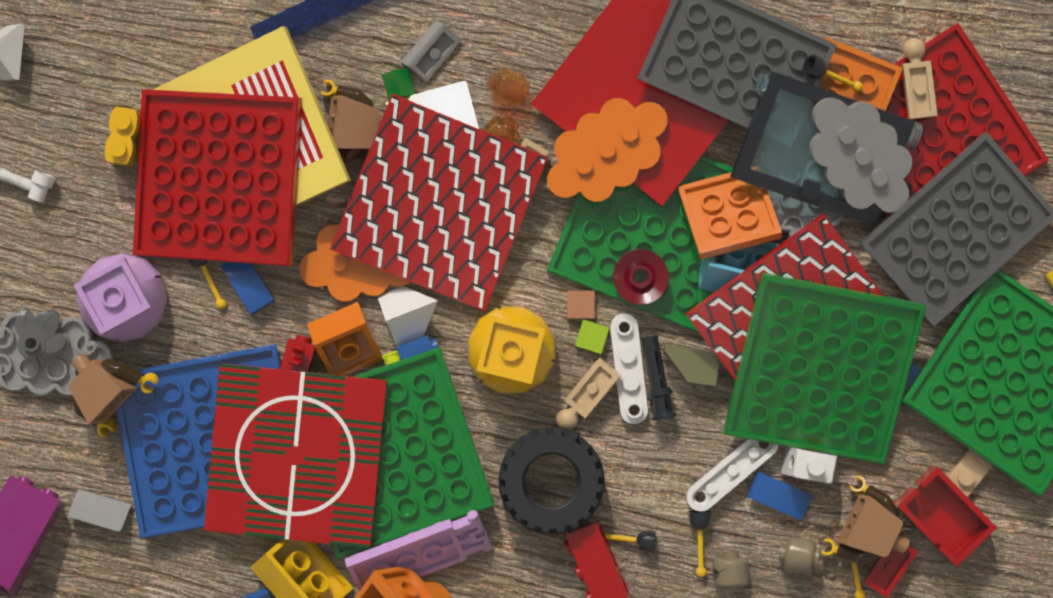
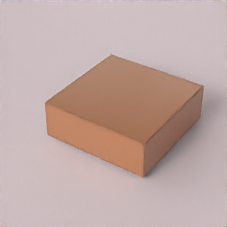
M567 291V319H594L595 291Z

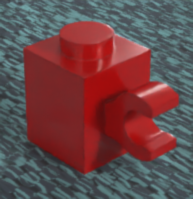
M298 334L295 339L288 338L280 369L311 372L317 351L314 344H311L312 338Z

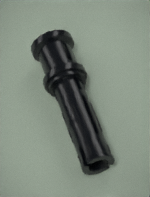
M658 335L641 338L651 387L648 398L652 399L653 421L677 417V412L673 411L671 400L673 391L670 387H667Z

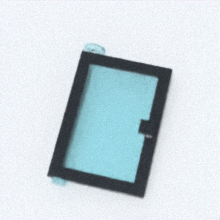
M769 70L768 75L762 74L758 79L756 87L757 90L762 92L730 177L875 226L881 209L875 204L864 209H857L846 203L842 197L841 189L833 187L826 181L824 177L825 166L817 164L809 154L810 141L818 132L812 122L814 106L820 100L829 97L839 99L847 106L859 101ZM875 107L880 114V122L889 124L895 129L897 145L911 150L914 149L922 135V124Z

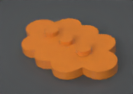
M613 98L602 106L600 114L588 113L582 116L578 121L576 131H566L556 139L554 153L559 162L550 169L547 176V184L550 191L560 198H571L581 192L587 200L602 202L613 194L615 186L628 187L636 181L638 170L652 168L660 158L661 150L656 138L665 131L668 123L665 109L654 102H645L634 108L627 100Z
M328 225L318 233L316 239L317 251L307 254L301 260L299 266L300 276L306 284L313 287L327 286L330 294L335 299L343 302L358 298L362 292L369 296H379L387 290L389 285L403 287L411 283L408 280L330 250L339 225Z

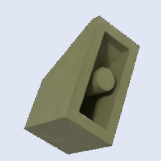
M670 345L663 346L664 353L684 380L693 383V389L708 391L709 385L716 386L720 359L714 352Z

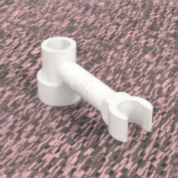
M0 167V180L30 191L28 198L44 203L49 188L53 187L56 179L52 175L35 170L30 180Z

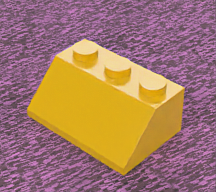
M282 539L250 567L276 598H343L353 589V586L315 542Z

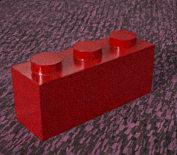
M600 520L585 524L574 531H568L564 544L570 556L574 555L578 565L575 566V571L581 582L585 581L589 591L585 592L586 597L630 598L631 594L608 539L605 536Z

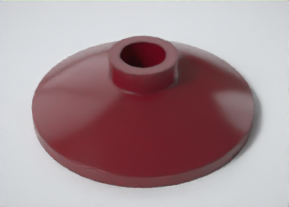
M636 249L627 252L618 260L613 271V283L616 291L624 300L632 304L645 305L656 301L662 296L668 285L669 273L665 262L659 255L650 250ZM638 272L645 274L646 278L642 283L635 280V275Z

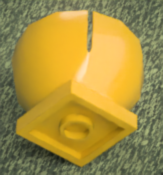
M501 306V310L495 308L479 318L468 338V364L478 381L483 380L482 385L499 394H524L545 381L555 364L551 361L556 359L554 335L543 317L523 306Z

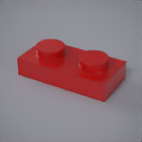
M908 546L903 554L891 549L887 557L879 556L863 579V582L888 598L918 554V551Z

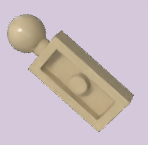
M911 38L903 46V53L910 59V63L901 65L903 68L902 76L907 117L910 120L936 117L937 107L931 61L921 62V58L925 54V44L918 38Z
M599 358L564 400L571 407L563 409L557 414V426L566 430L574 429L578 423V414L587 418L622 375L602 358Z

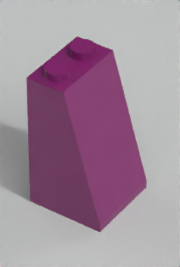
M10 475L0 492V591L13 598L17 596L62 507L57 493L47 488L41 491L33 487V481L19 475L18 479Z

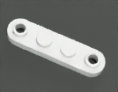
M624 313L614 317L610 324L615 370L622 375L616 382L620 414L626 422L638 424L648 414L639 330L636 319ZM622 322L629 324L630 328L626 333L619 330V325ZM631 405H637L639 407V413L637 415H631L629 413V407Z
M746 439L688 489L686 494L688 505L696 511L708 510L775 454L778 445L768 443V446L762 449L759 447V441ZM697 492L705 494V499L702 502L695 500Z

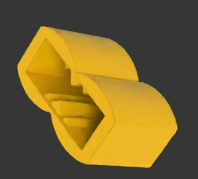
M116 106L110 116L109 128L111 135L105 144V158L107 162L114 165L133 167L138 158L137 139L139 138L140 112L135 109Z

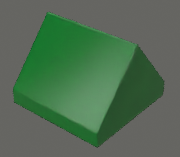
M409 68L394 69L382 75L388 100L392 93L403 98L415 95Z

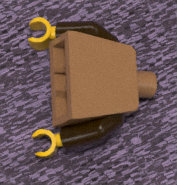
M325 80L324 84L332 86V90L328 93L320 91L325 98L331 99L327 125L343 163H349L365 156L367 150L370 149L380 124V110L374 108L373 102L361 90L343 85L337 87L333 81Z
M82 354L72 361V365L79 374L69 384V389L73 396L75 413L84 419L88 425L97 426V433L100 437H107L110 431L114 432L117 428V422L111 416L138 389L136 384L139 383L141 390L148 394L153 392L154 387L146 382L150 381L153 384H158L159 378L154 373H147L142 376L140 371L112 359L90 361L86 354Z
M856 476V480L862 482L863 486L860 489H855L850 485L852 492L859 496L837 540L840 545L838 546L834 540L824 539L823 541L832 544V550L830 552L820 550L821 553L826 556L836 554L838 558L853 563L872 562L877 560L879 556L887 557L891 549L903 554L907 550L910 540L899 534L903 521L898 518V510L892 499L872 485L868 487L863 477Z

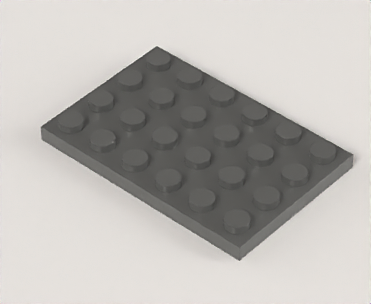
M672 0L637 80L748 129L759 97H762L766 89L771 71L818 87L822 78L812 79L805 76L802 72L803 64L810 55L814 54L821 57L828 66L837 45L739 0ZM780 89L762 136L791 148L812 100Z
M983 132L859 244L909 301L922 303L927 306L924 318L934 327L1053 221V209L987 132Z

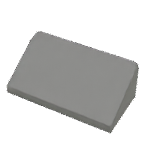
M436 20L401 62L427 83L461 43V40L443 23Z
M78 489L68 517L117 532H123L132 504Z

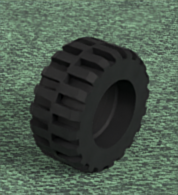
M546 427L530 431L521 436L508 449L500 466L498 488L506 511L511 514L517 523H520L532 532L536 531L543 535H561L581 527L584 522L590 520L595 510L599 508L605 490V474L597 452L583 437L563 428ZM548 454L559 455L569 460L576 469L578 476V485L573 497L565 504L557 507H546L538 504L530 497L525 486L526 472L531 463L537 458Z

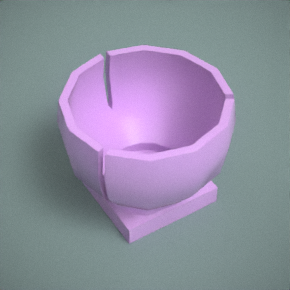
M126 253L100 258L83 274L81 281L74 284L77 290L76 298L82 320L99 337L114 342L125 343L145 337L162 320L168 300L164 280L159 278L161 274L146 259Z

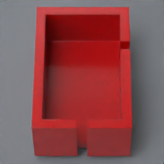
M932 465L914 482L918 486L917 488L909 487L893 502L905 518L929 542L934 544L935 549L950 564L956 567L997 528L937 466Z

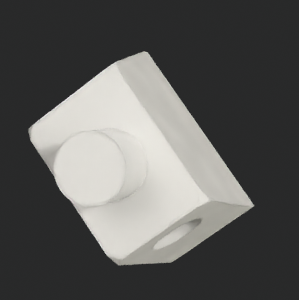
M786 446L781 473L792 477L832 484L838 456Z

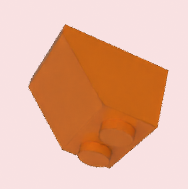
M358 302L307 324L314 347L329 374L347 376L383 360V355Z

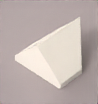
M8 25L0 30V79L3 81L19 80L25 25Z
M405 286L378 296L385 321L397 347L424 337L438 300Z

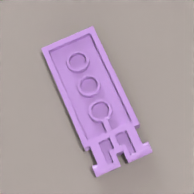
M472 510L467 513L466 517L453 522L450 519L438 522L422 530L383 543L380 546L359 552L345 558V563L360 591L375 570L405 566L413 570L419 577H423L467 560L466 556L478 551L488 552L492 549V544L477 511Z

